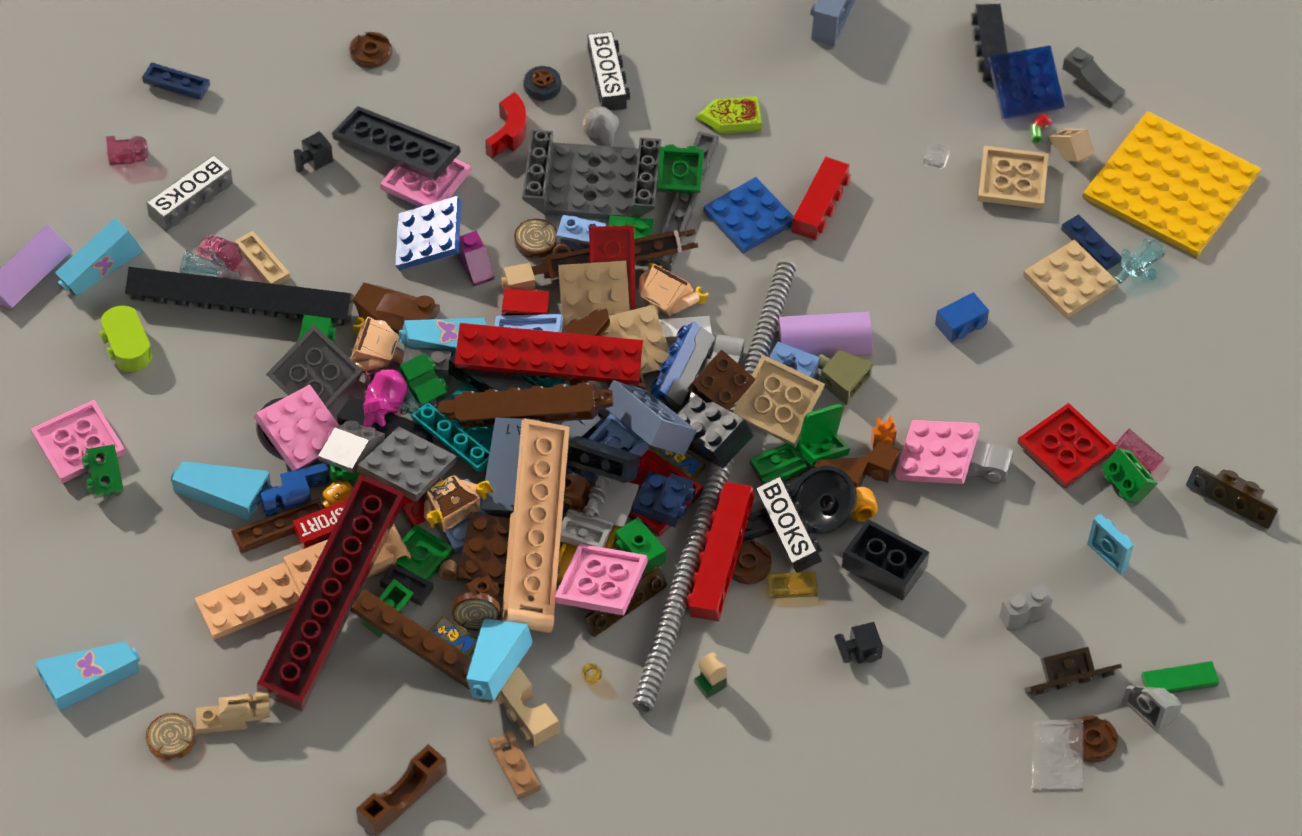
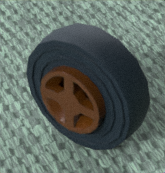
M537 66L528 70L523 81L525 93L529 97L540 101L556 97L562 85L560 74L549 66Z

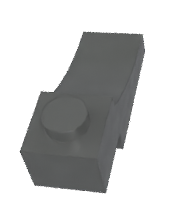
M1077 46L1064 57L1062 69L1079 80V87L1108 106L1113 107L1125 96L1126 90L1109 78L1096 64L1094 57Z

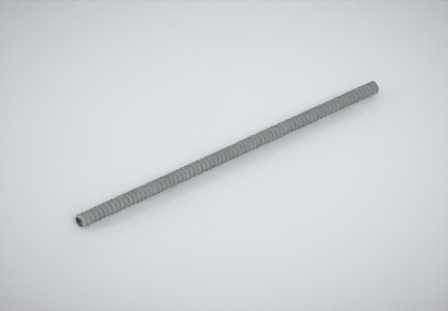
M780 260L777 263L763 310L754 332L745 365L743 366L751 375L762 354L768 357L779 324V317L782 315L797 268L789 260ZM738 401L734 404V406H733L729 411L733 412V410H734L736 404L738 403ZM735 457L723 469L711 463L699 500L700 502H698L692 525L684 544V550L682 551V556L680 557V562L678 563V568L676 569V574L674 575V580L672 581V586L662 611V617L655 632L643 674L634 696L635 699L632 702V705L641 712H651L654 709L658 691L664 678V672H666V666L673 650L672 647H674V641L677 638L687 607V598L693 589V577L695 572L699 570V556L701 551L704 552L706 548V532L711 531V515L713 510H717L718 507L717 494L719 490L723 489L724 482L728 481Z

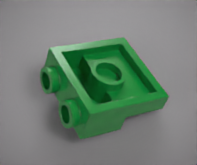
M672 144L660 147L657 191L701 193L704 149H700L697 146L678 148V146Z

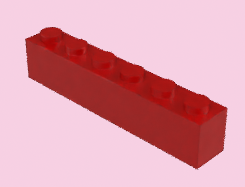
M724 482L723 489L718 491L717 510L712 512L711 531H707L705 536L706 548L704 552L701 551L699 556L700 569L699 572L694 574L693 593H689L687 598V607H689L692 617L720 622L755 498L752 486Z

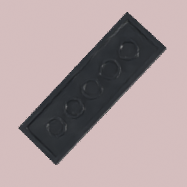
M357 106L332 132L333 139L433 180H436L461 153L460 147L456 144L360 106Z

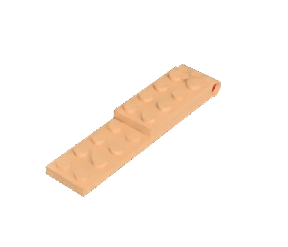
M524 419L521 424L514 512L510 516L502 621L528 624L529 630L551 633L554 626L570 427Z
M394 524L367 578L388 570L391 564L395 565V562L401 556H407L408 559H411V555ZM327 540L285 556L284 562L196 597V604L213 640L294 608Z

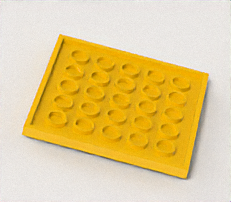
M1147 111L1083 192L1082 198L1198 257L1258 177L1261 168Z

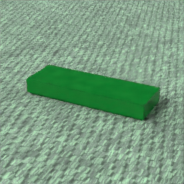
M1213 661L1145 671L1141 675L1144 687L1165 688L1170 694L1219 685Z

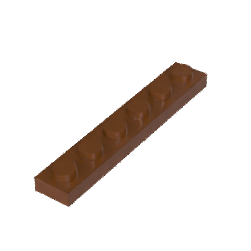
M366 589L363 590L350 609L352 613L470 690L466 678L472 659Z

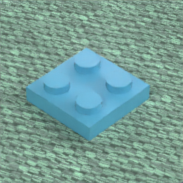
M1101 514L1093 518L1087 545L1121 575L1128 569L1134 544L1127 535H1123L1115 527L1112 521L1106 519Z

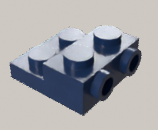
M649 471L631 507V512L675 528L678 520H683L686 514L687 507L685 506L687 502H691L694 498L696 489L693 488V481L672 473L670 477H666Z

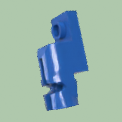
M326 463L280 474V487L275 486L260 492L265 515L277 514L278 507L286 511L310 502L309 488L321 487L329 483Z

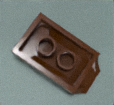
M363 282L353 298V303L357 308L359 317H362L364 320L367 317L374 320H383L398 335L399 331L403 329L405 320L435 319L440 312V305L435 304L434 299L430 296L415 297L387 287Z

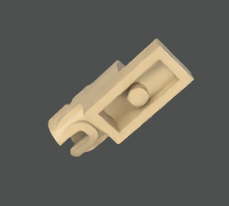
M269 692L219 697L218 706L196 708L197 733L247 729V722L259 721L271 717Z

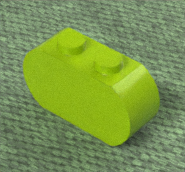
M123 305L107 310L101 318L102 330L99 331L103 344L107 343L109 346L106 348L110 361L115 360L117 368L125 372H136L144 369L149 365L153 356L150 342L136 310Z

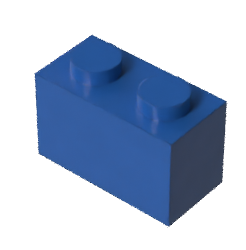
M972 292L938 310L935 325L951 343L957 339H963L968 333L976 329H982L987 324L989 309Z

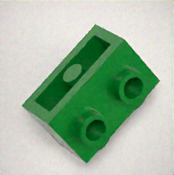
M115 444L86 449L85 456L81 458L83 469L88 470L89 479H86L88 493L93 494V499L122 494L124 489Z
M1119 448L1101 467L1106 474V480L1120 490L1119 495L1127 502L1140 503L1158 484L1130 450Z

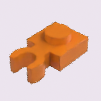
M889 416L886 422H881L880 417L877 418V427L872 428L870 441L872 448L876 447L878 441L890 446L895 445L897 430L893 416Z

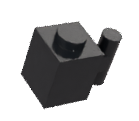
M320 131L301 140L302 150L296 149L293 152L297 172H303L304 165L307 163L316 171L333 162L332 145Z
M874 622L851 627L850 639L845 641L842 633L834 636L843 663L852 661L850 653H855L858 664L864 662L872 663L882 658L883 644Z

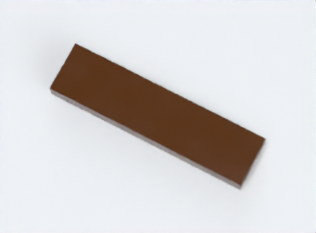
M320 498L232 530V537L241 554L294 534L293 520L325 508Z

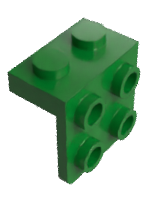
M841 404L809 412L804 417L796 450L811 466H814L818 460L837 459L849 455L850 447L837 435L844 410Z

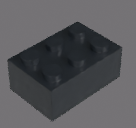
M698 393L677 414L697 430L688 450L722 469L754 437L744 418Z
M867 519L843 552L841 568L904 601L927 568L930 552Z

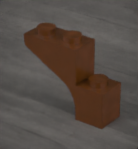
M607 308L603 310L597 309L582 319L576 318L571 320L568 325L564 326L566 333L602 336L610 326ZM562 378L569 386H576L578 383L588 381Z
M878 441L876 447L866 456L818 460L814 468L827 465L838 467L852 478L856 488L861 486L866 475L874 480L888 483L898 464L900 449Z

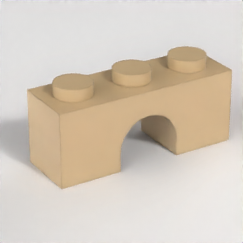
M520 667L513 671L495 700L499 705L503 704L507 709L506 713L510 721L518 724L523 739L525 741L529 740L533 747L559 733V721L546 703L536 708H529L523 705L526 700L533 697L532 684Z

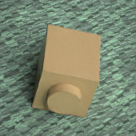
M525 263L505 267L504 277H501L503 291L504 288L535 291V277L531 264Z

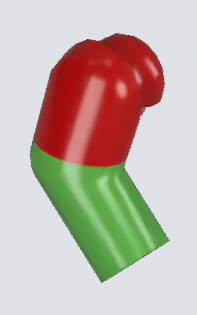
M1045 114L1039 115L1030 125L1033 143H1040L1042 141L1041 129L1048 128L1052 123L1051 118Z

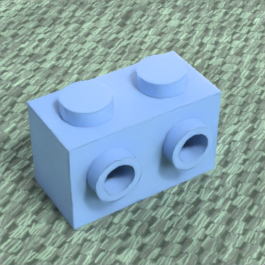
M563 215L556 234V246L558 244H566L571 251L589 248V227L606 226V224Z

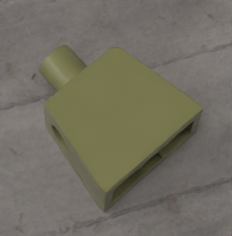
M842 350L837 351L831 359L823 354L818 356L820 357L819 368L822 369L820 382L824 383L826 389L848 405L870 379L873 363Z

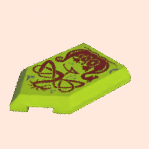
M757 96L714 99L695 117L701 123L705 122L711 126L712 130L719 134L762 131Z

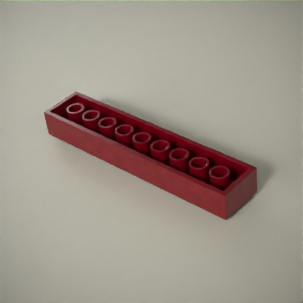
M363 475L359 476L257 682V693L269 692V698L301 712L303 711L350 615V609L357 600L404 502L403 492Z

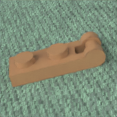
M512 730L505 732L504 736L500 738L493 737L488 740L490 748L517 799L540 790V784L517 743ZM508 745L510 750L503 752L501 748Z

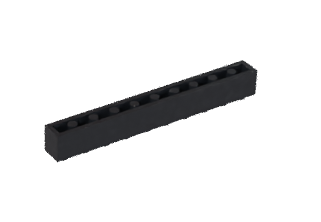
M128 267L125 294L131 296V300L145 301V298H151L154 303L167 304L168 300L176 301L175 305L189 307V303L198 304L197 308L211 309V306H218L220 311L233 312V308L242 309V313L255 315V312L259 311L264 312V316L277 317L278 314H284L287 319L300 320V316L310 315L331 318L334 325H344V322H351L354 298L353 294L346 292Z

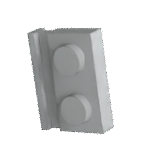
M568 509L561 525L560 541L578 546L580 543L604 548L610 531L613 529V522L586 516L584 513Z

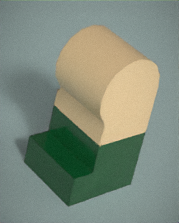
M714 652L704 656L698 664L700 675L694 678V683L707 699L727 687V667L719 662L717 654Z

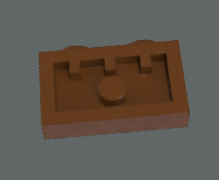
M720 350L693 380L688 389L695 395L698 393L723 408L730 410L755 382V378L727 353Z

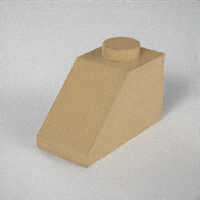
M1066 128L1048 136L1051 143L1067 161H1076L1078 164L1089 160L1088 156L1095 154L1088 129Z

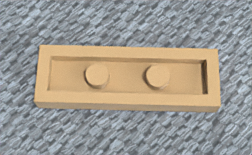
M254 231L235 240V247L266 283L280 285L291 279L289 271Z

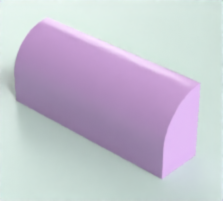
M48 224L0 268V305L2 307L13 308L72 251Z
M869 312L779 317V341L783 344L815 356L823 354L826 357L834 356L839 350L852 355L872 354V328Z

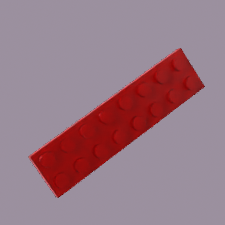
M460 323L454 367L610 383L615 380L625 384L639 385L643 340Z

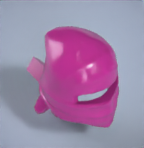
M381 370L376 373L373 381L368 385L365 394L366 401L363 404L365 427H372L374 422H377L380 427H384L386 425L385 414L390 412L398 413V409L403 404L408 390L407 382L399 371Z

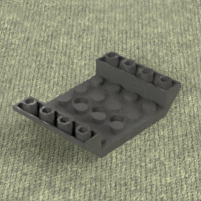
M531 129L522 200L544 215H566L609 220L610 215L639 218L654 210L661 139L640 137L639 148L553 142V131ZM598 163L599 166L591 167L589 164ZM590 179H594L598 182L595 184H590L587 181ZM588 196H592L596 199L593 201H588L585 198Z

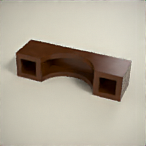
M426 745L410 760L405 773L394 786L381 794L373 793L356 808L358 824L372 836H379L447 774L446 759L432 746Z

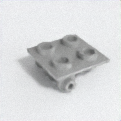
M596 474L591 484V493L588 495L589 501L581 513H584L586 516L613 522L614 526H625L639 485L619 482Z

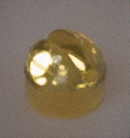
M590 662L582 667L581 676L586 683L595 684L601 679L602 671L598 665ZM591 670L594 675L589 676L588 671Z

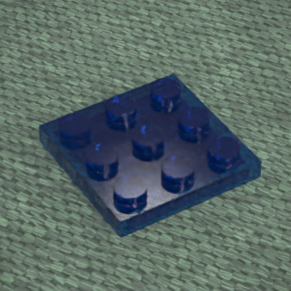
M1051 45L988 57L1002 120L1063 109L1065 107Z

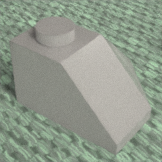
M1128 686L1123 697V701L1157 733L1179 716L1182 706L1179 699L1174 694H1170L1165 688Z

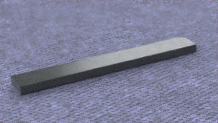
M698 131L693 146L704 149L702 188L719 142V136ZM675 193L661 233L678 230V232L686 231L700 193ZM679 237L680 244L682 243L683 237ZM677 254L651 259L650 262L658 266L662 265L663 269L671 271Z

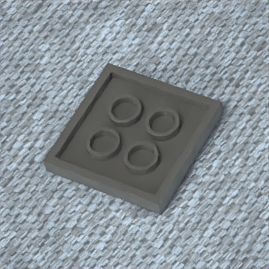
M313 325L266 375L288 396L311 385L326 408L329 409L364 371Z
M398 427L358 464V472L379 483L403 492L405 497L416 502L456 463L457 456Z

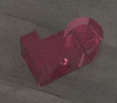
M106 136L109 165L142 162L149 157L148 144L144 137L135 136L131 139L116 140L115 136Z
M207 235L197 247V253L206 261H213L223 265L225 270L233 272L243 260L239 244L218 236Z

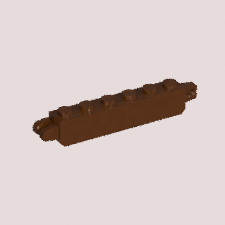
M695 229L681 232L675 230L635 238V262L680 254L685 250L699 248L698 243L695 242L682 246L680 244L679 237L693 236L696 234ZM589 248L546 256V258L541 259V265L531 267L534 276L544 274V279L550 278V280L559 278L558 265L590 263Z
M586 382L578 383L576 386L557 384L549 388H544L543 386H533L531 389L514 387L509 388L508 391L488 389L481 393L464 391L462 394H455L454 400L441 401L438 404L437 410L448 419L457 420L463 428L494 426L496 417L540 420L546 423L589 420L597 416V410L614 406V394L612 390L595 389L593 384Z

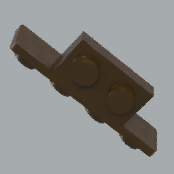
M1195 466L1186 483L1187 487L1266 529L1271 527L1278 512V508L1261 500L1265 490L1261 489L1255 482L1240 478L1236 472L1223 469L1216 476L1199 466Z
M655 567L640 578L624 615L597 610L587 614L584 617V621L590 635L596 637L666 588L667 582L662 569Z
M1089 646L1041 658L1046 683L1026 687L1025 692L1033 691L1035 696L1048 692L1047 687L1056 685L1057 690L1070 687V681L1078 679L1079 684L1093 681V675L1101 674L1102 678L1117 675L1116 670L1121 669L1122 664L1095 670Z

